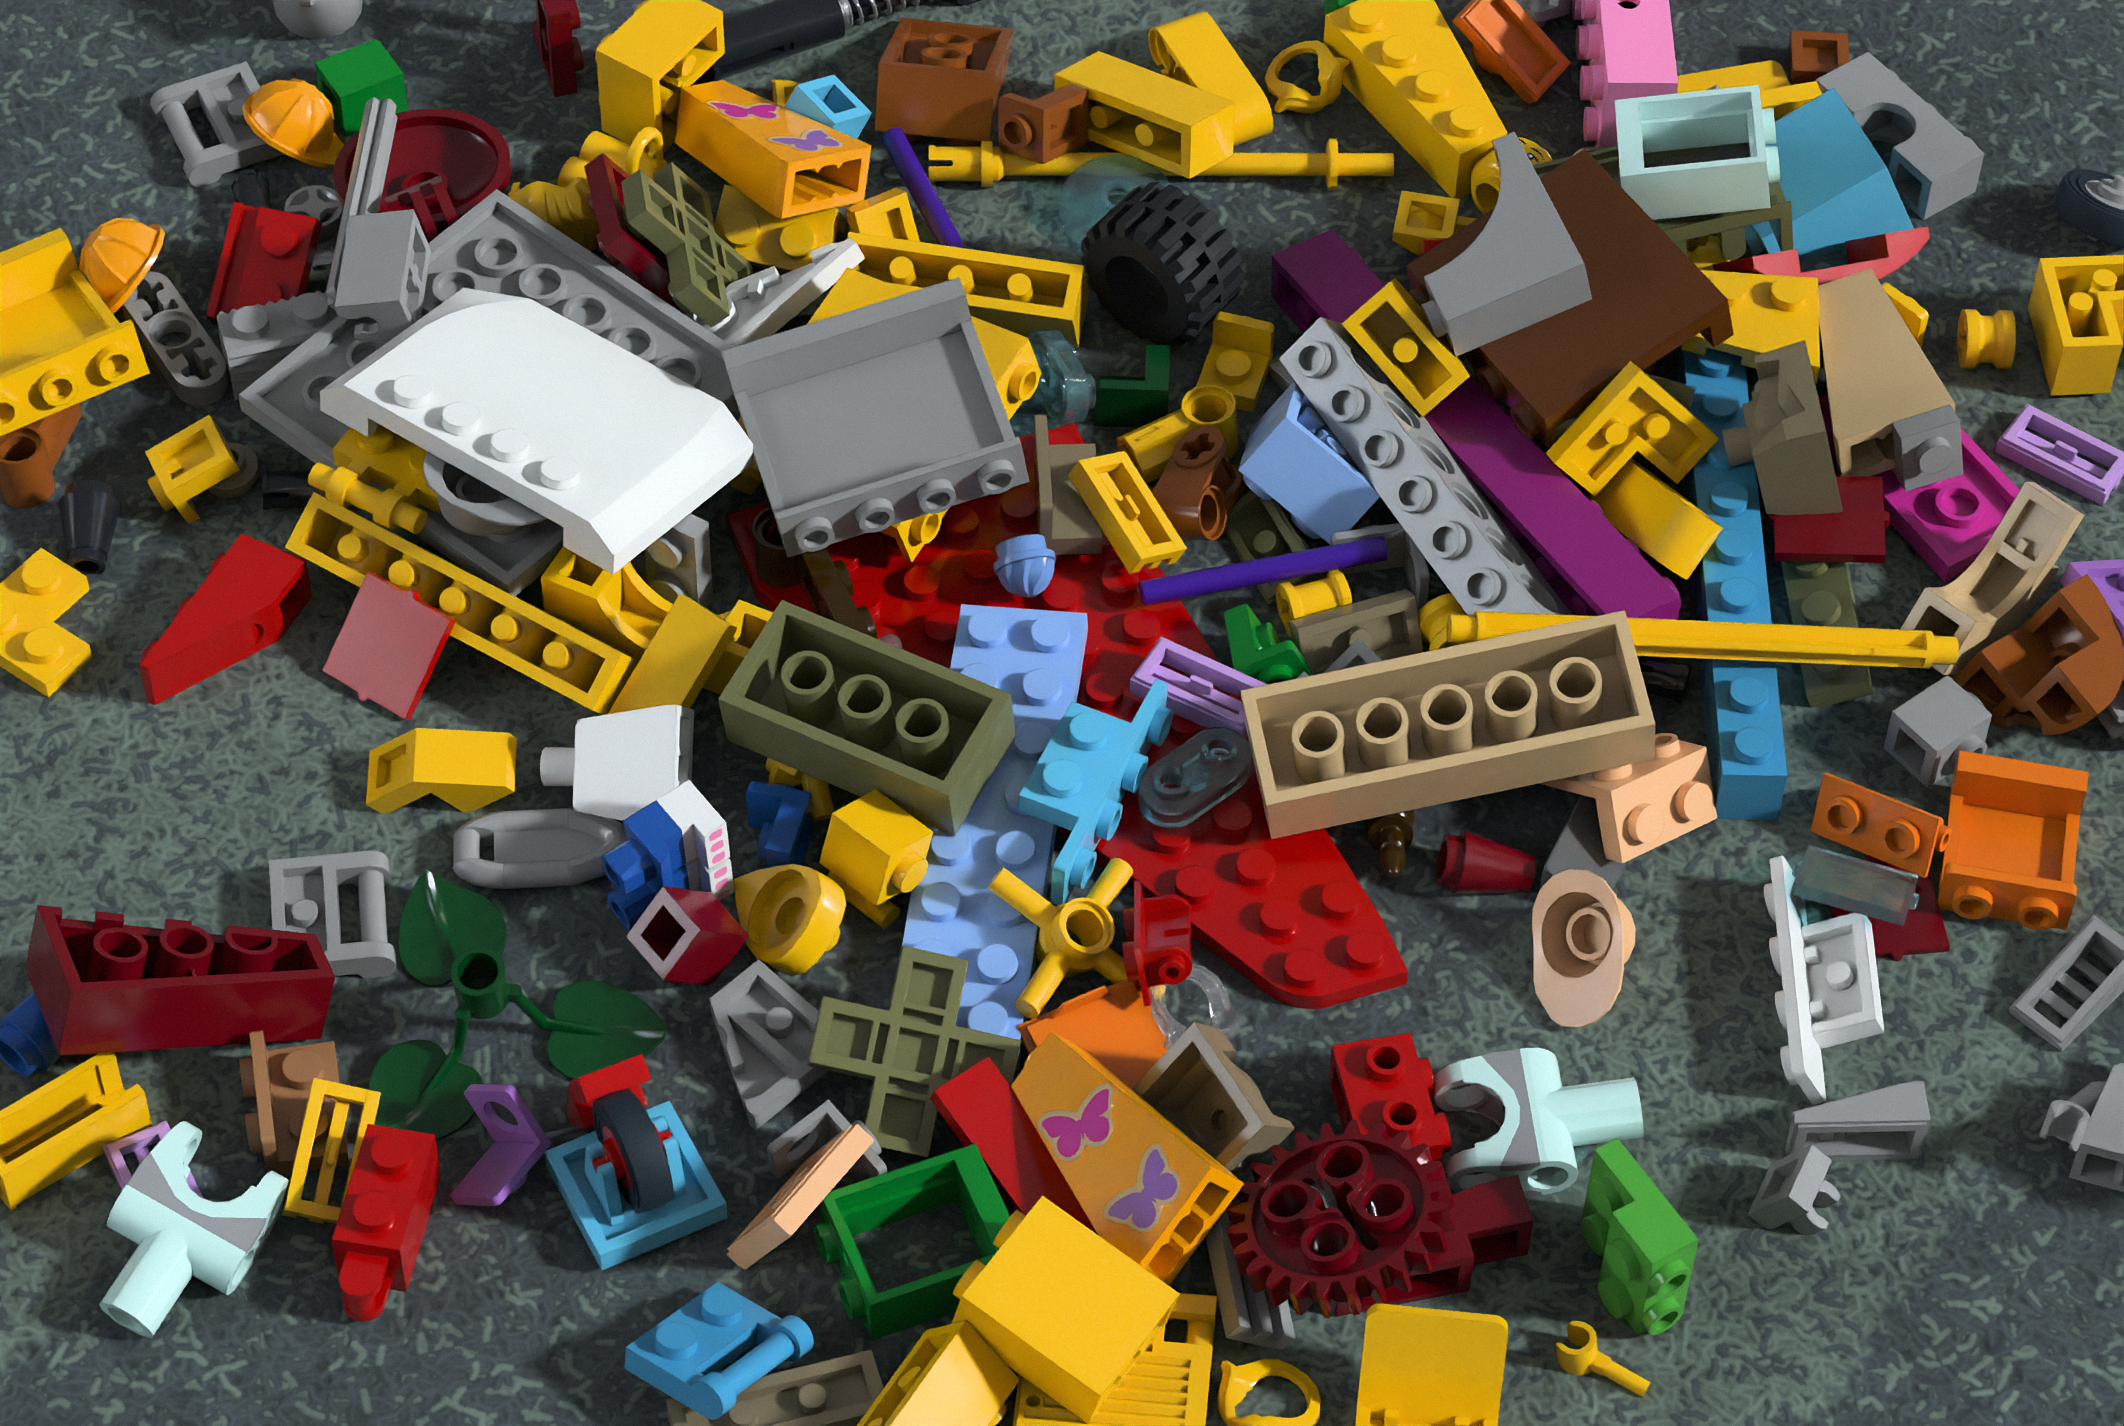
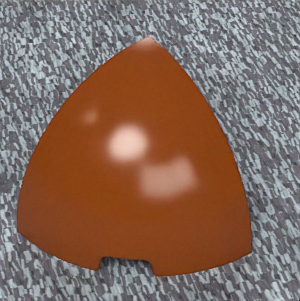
M2086 574L2058 590L2023 626L1980 650L1952 679L1966 692L1973 693L1981 700L1985 708L1992 714L1991 722L1995 725L2008 728L2015 724H2021L2033 728H2041L2042 735L2061 734L2086 724L2107 708L2114 700L2119 691L2124 673L2122 639L2110 607L2098 587Z

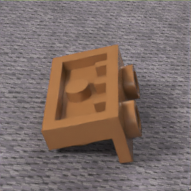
M263 1030L249 1032L252 1056L239 1058L244 1098L256 1097L258 1112L245 1114L250 1154L263 1153L267 1173L273 1170L280 1175L290 1174L313 1078L340 1083L335 1042L329 1041L267 1050ZM323 1097L307 1171L321 1168L336 1099ZM345 1127L336 1167L350 1165Z

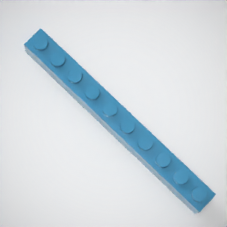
M1682 345L1671 351L1673 379L1676 382L1697 387L1690 412L1720 438L1683 478L1684 497L1723 527L1691 574L1695 620L1772 624L1755 463L1753 461L1730 467L1722 430L1746 425L1742 404L1749 402L1746 368L1741 365L1742 356L1710 348L1707 349L1704 356L1681 350ZM1699 658L1707 754L1717 819L1778 820L1787 780V767L1776 662Z

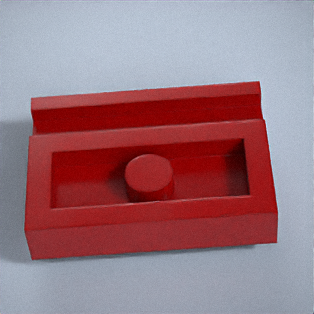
M234 201L206 317L211 321L217 322L216 316L221 311L229 314L232 309L238 310L244 306H255L257 303L265 306L268 301L277 303L281 298L289 301L292 296L298 297L306 293L322 222L315 217L260 206L257 208Z

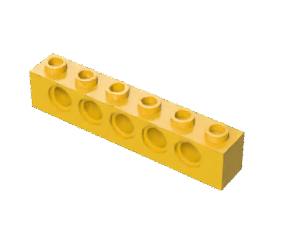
M315 492L310 497L284 547L358 587H361L367 572H374L405 591L408 589L418 590L422 601L456 620L450 633L451 636L602 715L608 714L639 660L474 576L465 569L362 515L327 500L326 497Z

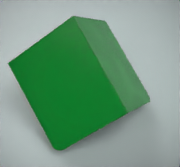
M379 40L368 41L315 62L318 89L333 105L334 121L345 137L360 131L365 104L371 98L375 97L381 101L387 98L393 100L397 105L395 114L408 111L404 74Z

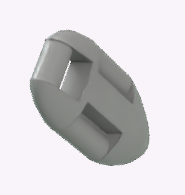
M573 808L491 812L473 818L455 830L452 836V869L462 880L475 886L491 889L558 887L581 884L606 875L601 856L626 842L624 825L617 820L577 812ZM480 846H494V861L480 859Z

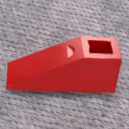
M241 533L226 554L221 553L215 558L209 569L208 577L192 597H186L180 603L175 613L174 621L160 639L152 641L145 648L140 659L139 672L142 676L147 702L157 705L279 641L312 598L306 559Z

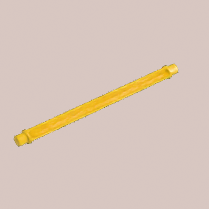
M1474 611L1473 615L1449 614L1447 620V642L1465 644L1594 616ZM1627 617L1637 656L1930 669L1932 664L1955 665L1959 651L1957 637L1934 636L1932 631Z

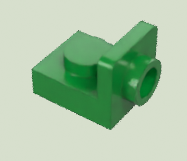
M1247 603L1224 611L1233 668L1268 685L1296 679L1303 671L1309 676L1314 675L1313 669L1293 641L1285 640L1280 642L1270 622L1261 624Z

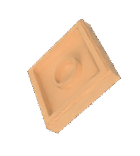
M858 1124L850 1125L805 1159L727 1248L729 1252L726 1255L738 1266L746 1270L790 1238L874 1142V1139Z

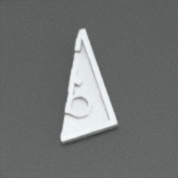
M850 237L839 243H829L810 251L813 263L780 275L775 266L730 283L725 288L730 315L712 328L692 311L685 315L732 347L774 335L781 327L834 285L847 267L853 269L865 257L857 243Z

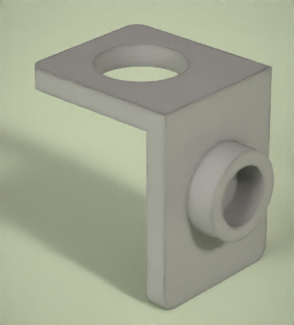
M1400 523L1382 526L1370 525L1361 529L1336 532L1331 535L1330 546L1383 536L1388 551L1387 561L1339 569V571L1345 575L1404 567L1411 593L1416 598L1417 611L1419 612L1428 603L1430 576L1424 555Z
M829 1099L771 1142L767 1147L770 1170L777 1178H781L847 1127L858 1124L874 1139V1142L853 1166L865 1179L887 1173V1166L878 1156L882 1153V1149L872 1132L860 1120L850 1124ZM809 1134L801 1145L788 1153L798 1140Z

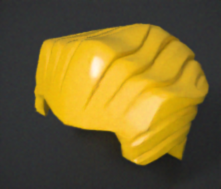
M573 178L572 182L565 188L542 181H535L521 189L519 187L521 182L512 184L508 197L590 252L599 246L596 236L600 232L596 215L587 200V194L590 192L587 178Z

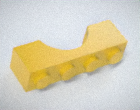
M562 547L541 576L545 612L637 660L641 659L673 606L672 603L657 594L643 581L631 562H628L616 573L611 574L567 548ZM738 600L730 611L718 615L738 629L702 688L719 695L722 694L773 612Z

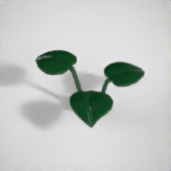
M425 870L418 878L405 903L399 926L398 951L406 972L422 985L439 987L452 981L458 1003V1008L455 1010L456 1025L453 1043L447 1055L436 1043L416 1039L396 1044L381 1056L373 1068L368 1090L381 1092L374 1125L435 1134L436 1141L457 1132L467 1125L476 1112L466 1099L464 1091L471 1084H483L480 1074L475 1069L458 1063L464 1053L469 1021L472 1018L489 1019L495 1017L506 1008L509 1002L515 1003L540 1029L552 1032L547 1043L549 1060L559 1073L570 1080L639 1054H643L645 1058L664 1040L666 1034L665 1025L658 1014L634 994L610 983L591 980L575 982L563 987L554 998L553 1013L555 1019L545 1016L522 993L520 985L508 983L505 965L501 958L507 941V926L499 909L479 893L450 883L435 873Z

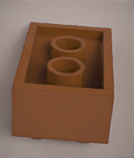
M901 18L878 65L874 131L886 132L892 128H901L908 142L920 141L924 136L946 138V142L952 146H979L981 141H990L997 125L999 97L1003 93L1014 29Z

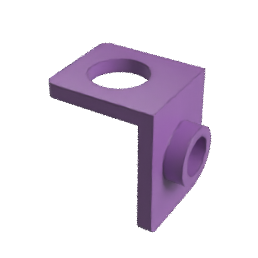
M471 1084L464 1091V1095L489 1132L494 1143L453 1190L450 1196L456 1205L498 1206L509 1194L515 1192L525 1183L528 1177L527 1172L543 1155L544 1151L548 1149L551 1142L514 1086ZM490 1102H496L506 1107L515 1116L518 1125H512L502 1120L494 1112Z

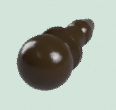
M1414 810L1363 820L1364 826L1368 831L1369 843L1375 850H1379L1380 864L1392 878H1396L1401 874L1406 863L1405 849L1413 840Z

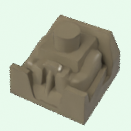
M1805 340L1754 356L1759 380L1755 385V390L1752 391L1753 399L1742 404L1746 425L1722 430L1730 467L1754 461L1767 514L1802 515L1843 512Z
M1193 1022L1132 1089L1240 1179L1246 1172L1245 1168L1249 1167L1266 1151H1271V1146L1279 1145L1295 1128L1289 1120L1272 1114L1254 1080L1231 1062L1238 1053L1221 1029Z

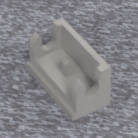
M414 209L349 216L334 308L339 318L358 319L360 317H370L377 321L374 324L362 323L356 325L354 331L356 339L391 340L421 319L431 248Z

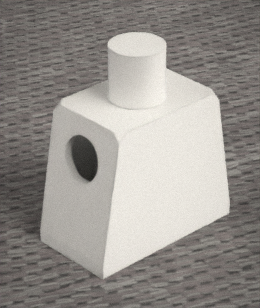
M662 705L579 719L575 726V748L545 747L543 749L540 759L541 781L544 786H573L574 811L623 821L687 780L692 782L694 710L680 705Z

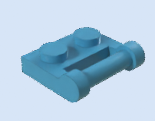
M716 1282L626 1347L624 1369L702 1416L715 1420L735 1406L737 1395L783 1361L795 1362L810 1351L814 1340L810 1328L799 1317L787 1315L781 1319L725 1285ZM755 1344L758 1345L753 1350L744 1355L742 1358H740L738 1361H736L734 1364L725 1369L723 1372L717 1373L726 1365H728L737 1357H739L741 1354L750 1349L752 1346H754Z

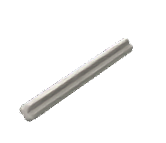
M374 97L365 104L326 289L328 294L327 303L334 310L349 216L379 212L398 118L395 114L397 105L389 98L381 101Z

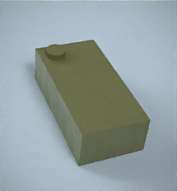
M784 600L780 601L718 698L728 741L860 797L877 789L918 821L953 836L960 829L1016 736L1010 693Z

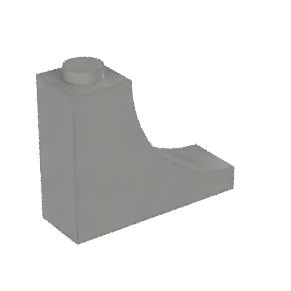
M1515 131L1492 141L1501 182L1496 206L1485 228L1475 241L1454 260L1424 276L1430 301L1421 304L1425 320L1436 338L1445 335L1455 357L1592 300L1585 263Z

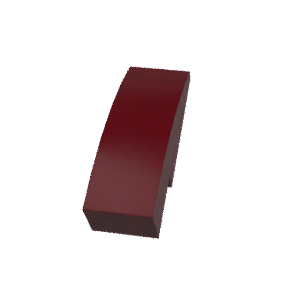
M1518 1175L1475 1185L1452 1194L1455 1207L1451 1208L1450 1211L1455 1226L1454 1230L1443 1233L1448 1248L1446 1253H1428L1433 1267L1431 1274H1423L1413 1270L1408 1274L1413 1288L1411 1292L1402 1291L1394 1285L1385 1289L1388 1304L1399 1305L1469 1291L1473 1265L1528 1255L1534 1220ZM1371 1296L1362 1298L1360 1312L1367 1311L1369 1307L1378 1303ZM1347 1302L1337 1303L1334 1311L1336 1317L1352 1314Z

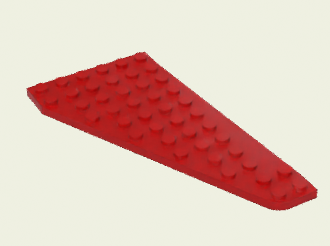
M1075 423L1048 430L1049 445L1084 444ZM1034 434L1019 437L1030 482L1012 487L1000 494H989L951 506L942 518L940 529L931 542L924 544L912 563L904 560L896 539L881 532H868L826 547L833 562L842 560L846 565L854 589V595L851 597L857 608L864 605L868 608L876 627L878 640L949 669L961 604L1087 613L1088 633L1077 703L1130 723L1143 702V699L1129 693L1130 679L1160 637L1219 662L1180 599L1145 606L1142 604L1139 581L1164 577L1165 575L1159 566L1148 569L1145 564L1139 572L1129 574L1103 531L1102 554L1055 555V569L1050 584L1035 597L1018 596L1005 589L999 577L995 575L993 564L998 560L995 547L999 543L1014 537L1038 534L1033 463ZM770 503L727 513V530L756 599L772 612L775 611L780 601L784 600L815 613L801 584L789 588H777L763 582L757 574L752 524L755 517L762 510L770 507ZM1162 662L1159 664L1188 678L1191 676ZM1213 686V689L1242 701L1240 697ZM1173 714L1172 724L1161 746L1152 744L1146 754L1148 766L1139 789L1136 793L1126 791L1120 802L1123 805V810L1113 837L1109 841L1101 838L1094 850L1097 853L1096 862L1105 868L1112 858H1120L1126 861L1133 869V874L1126 885L1134 891V881H1141L1144 898L1177 894L1186 899L1192 909L1191 936L1270 997L1286 1005L1303 1009H1322L1407 984L1408 970L1384 921L1325 828L1271 839L1248 736L1240 744L1179 715ZM1057 826V832L1068 839L1072 831Z

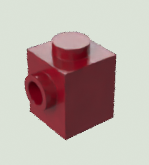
M662 886L626 937L662 980L677 985L682 984V982L710 985L718 979L749 935L712 892Z

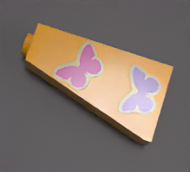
M724 80L681 87L674 143L773 216L784 219L864 201L872 145Z
M1051 1031L1042 1044L1028 1055L1023 1070L1011 1087L1098 1236L1169 1286L1244 1183L1089 1052Z

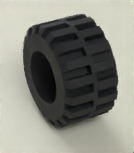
M1149 182L1146 186L1141 184L1135 187L1086 233L1087 236L1082 240L1080 248L1084 253L1081 257V264L1084 265L1085 272L1088 274L1086 278L1090 289L1098 296V302L1101 306L1108 310L1115 317L1114 320L1122 327H1127L1134 335L1142 339L1145 337L1150 339L1154 345H1167L1169 343L1173 347L1183 346L1187 341L1190 342L1215 318L1217 312L1223 311L1238 296L1241 291L1239 285L1244 280V272L1239 267L1242 263L1240 252L1232 244L1234 239L1228 229L1223 228L1219 223L1217 215L1211 209L1208 211L1201 205V201L1192 194L1187 196L1183 194L1180 188L1170 184L1164 187L1159 182Z

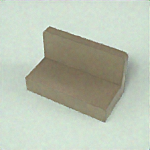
M1034 415L1033 463L1038 534L1045 537L1047 549L1053 550L1055 555L1102 554V529L1068 477V474L1079 460L1096 457L1095 443L1049 445L1047 415Z

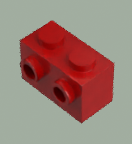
M1411 1032L1332 1045L1328 1081L1343 1134L1351 1120H1357L1360 1133L1363 1135H1367L1378 1122H1382L1385 1125L1389 1140L1397 1133L1406 1130L1409 1132L1413 1147L1426 1143L1429 1147L1432 1161L1440 1160L1441 1162L1442 1154L1450 1153L1451 1136L1447 1118L1443 1112L1434 1113L1430 1097H1433L1435 1093L1432 1067L1427 1057L1418 1058Z

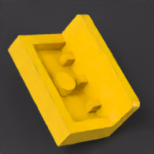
M724 184L714 227L715 233L753 266L762 268L775 266L777 271L788 273L813 263L810 251L829 243H834L837 231L844 233L846 220L838 208L780 219L770 214L734 186Z

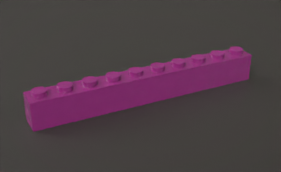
M1332 229L1272 255L1271 296L1303 334L1319 317L1343 323L1388 284L1387 282H1382L1366 266L1363 257L1354 247L1349 248ZM1471 375L1424 416L1572 615L1599 616L1625 610L1626 616L1629 618L1678 620L1681 599L1673 582L1667 577H1661L1643 558L1636 543L1630 538H1624L1606 519L1600 505L1594 500H1588L1570 481L1568 474L1554 464L1535 444L1534 439L1529 440L1522 434L1515 422L1500 407L1498 400L1494 401Z

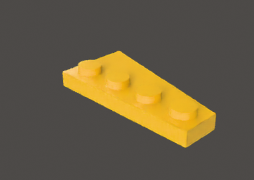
M1700 270L1728 299L1734 335L1713 348L1698 333L1683 343L1681 350L1705 356L1707 349L1710 348L1742 356L1741 365L1756 369L1754 356L1805 340L1814 381L1817 384L1820 370L1818 278Z

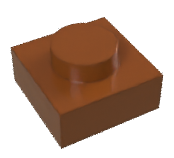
M1791 30L1788 43L1790 84L1795 85L1816 81L1819 77L1848 63V33Z

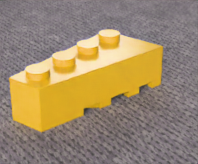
M1357 0L1326 14L1323 43L1330 48L1335 57L1350 60L1349 65L1344 69L1342 84L1451 198L1461 199L1471 194V172L1475 163L1494 149L1493 140L1507 135L1508 132L1434 0Z

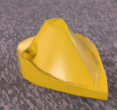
M797 864L760 869L734 879L735 900L740 925L749 935L745 943L760 961L782 973L795 976L806 973L819 961L824 952L830 951L837 944L840 936L839 926L846 908L844 890L833 879L813 868Z

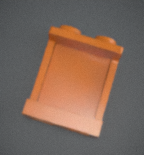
M1959 750L1949 791L1946 826L1952 829V836L1947 848L1942 852L1937 894L1939 908L1954 911L1957 915L1967 919L1991 917L2020 922L2021 925L2032 930L2041 931L2050 928L2067 930L2077 894V885L2074 884L2078 831L2080 814L2087 793L2089 772Z

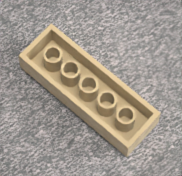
M1625 610L1240 690L1245 726L1271 839L1655 759V721Z

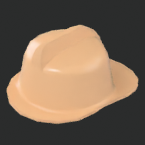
M1568 869L1553 875L1539 890L1532 909L1533 981L1535 993L1551 1020L1562 1027L1582 1028L1593 1024L1612 1008L1621 990L1624 964L1629 960L1635 946L1636 928L1631 913L1623 902L1616 897V894L1607 882L1589 870Z

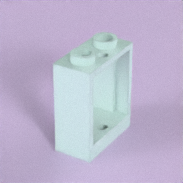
M1759 85L1615 100L1621 187L1652 220L1771 208L1769 183L1781 182L1777 146L1765 147V145L1776 144L1775 119L1773 108L1761 109ZM1749 142L1750 157L1645 168L1644 153Z

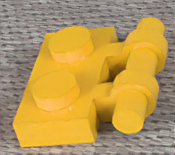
M381 425L369 437L350 427L332 448L334 464L338 468L333 469L318 462L312 467L308 476V484L324 491L327 500L344 508L354 505L373 514L374 522L391 530L401 527L414 534L420 533L426 524L428 514L426 511L417 508L418 504L437 513L441 512L437 501V494L428 487L423 475L424 458L428 451ZM373 482L386 488V490L383 492L370 486L369 483Z

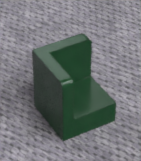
M1146 345L1145 377H1097L1094 426L1139 428L1168 415L1170 345Z

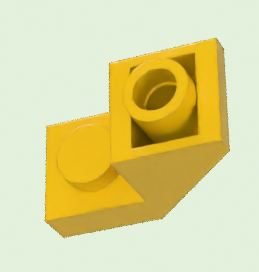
M415 728L369 751L366 805L379 813H390L432 793L462 812H474L515 792L517 738L505 732Z

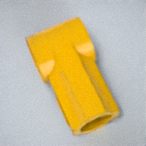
M1204 384L1194 387L1183 397L1181 409L1118 437V452L1125 451L1147 484L1161 477L1172 456L1174 446L1181 437L1197 428L1213 427L1223 433L1227 443L1225 453L1228 459H1230L1238 449L1236 400L1228 389L1216 384Z

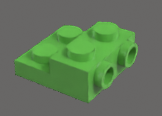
M1615 1138L1594 1149L1581 1220V1230L1589 1247L1597 1255H1604L1598 1282V1293L1606 1310L1616 1319L1624 1317L1637 1335L1648 1331L1651 1335H1658L1671 1328L1683 1314L1699 1239L1621 1141Z

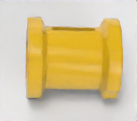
M1339 570L1328 571L1323 579L1295 586L1286 581L1278 583L1276 586L1275 595L1278 613L1291 638L1289 621L1352 604L1348 582L1344 574Z

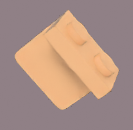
M1672 733L1655 734V759L1538 783L1595 798L1605 858L1619 863H1625L1717 819L1707 748L1678 740V736Z

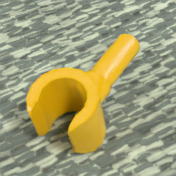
M1571 1321L1567 1324L1569 1341L1575 1345L1582 1346V1348L1571 1349L1562 1343L1556 1342L1557 1362L1563 1370L1573 1375H1585L1593 1371L1641 1397L1644 1396L1651 1382L1599 1352L1596 1332L1591 1325L1582 1321Z

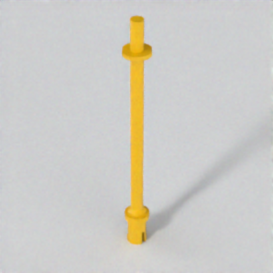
M1329 138L1325 153H1233L1230 157L1196 176H1325L1328 190L1336 191L1338 176H1393L1394 154L1338 153L1337 138ZM981 141V146L929 145V162H953L952 166H929V180L931 183H935V181L981 182V187H993V182H999L1004 176H1180L1121 152H1068L1045 164H1040L1004 152L999 146H993V141Z

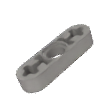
M148 271L135 291L121 306L123 317L126 321L130 319L133 322L139 341L182 401L191 405H208L218 401L226 394L229 388V378L224 357L169 278L161 273ZM148 296L150 300L158 301L159 313L153 316L152 309L148 303L140 298ZM172 332H182L190 336L185 343L178 346H165L158 342L161 337ZM195 360L196 367L204 377L209 378L200 380L196 375L190 376L188 363Z

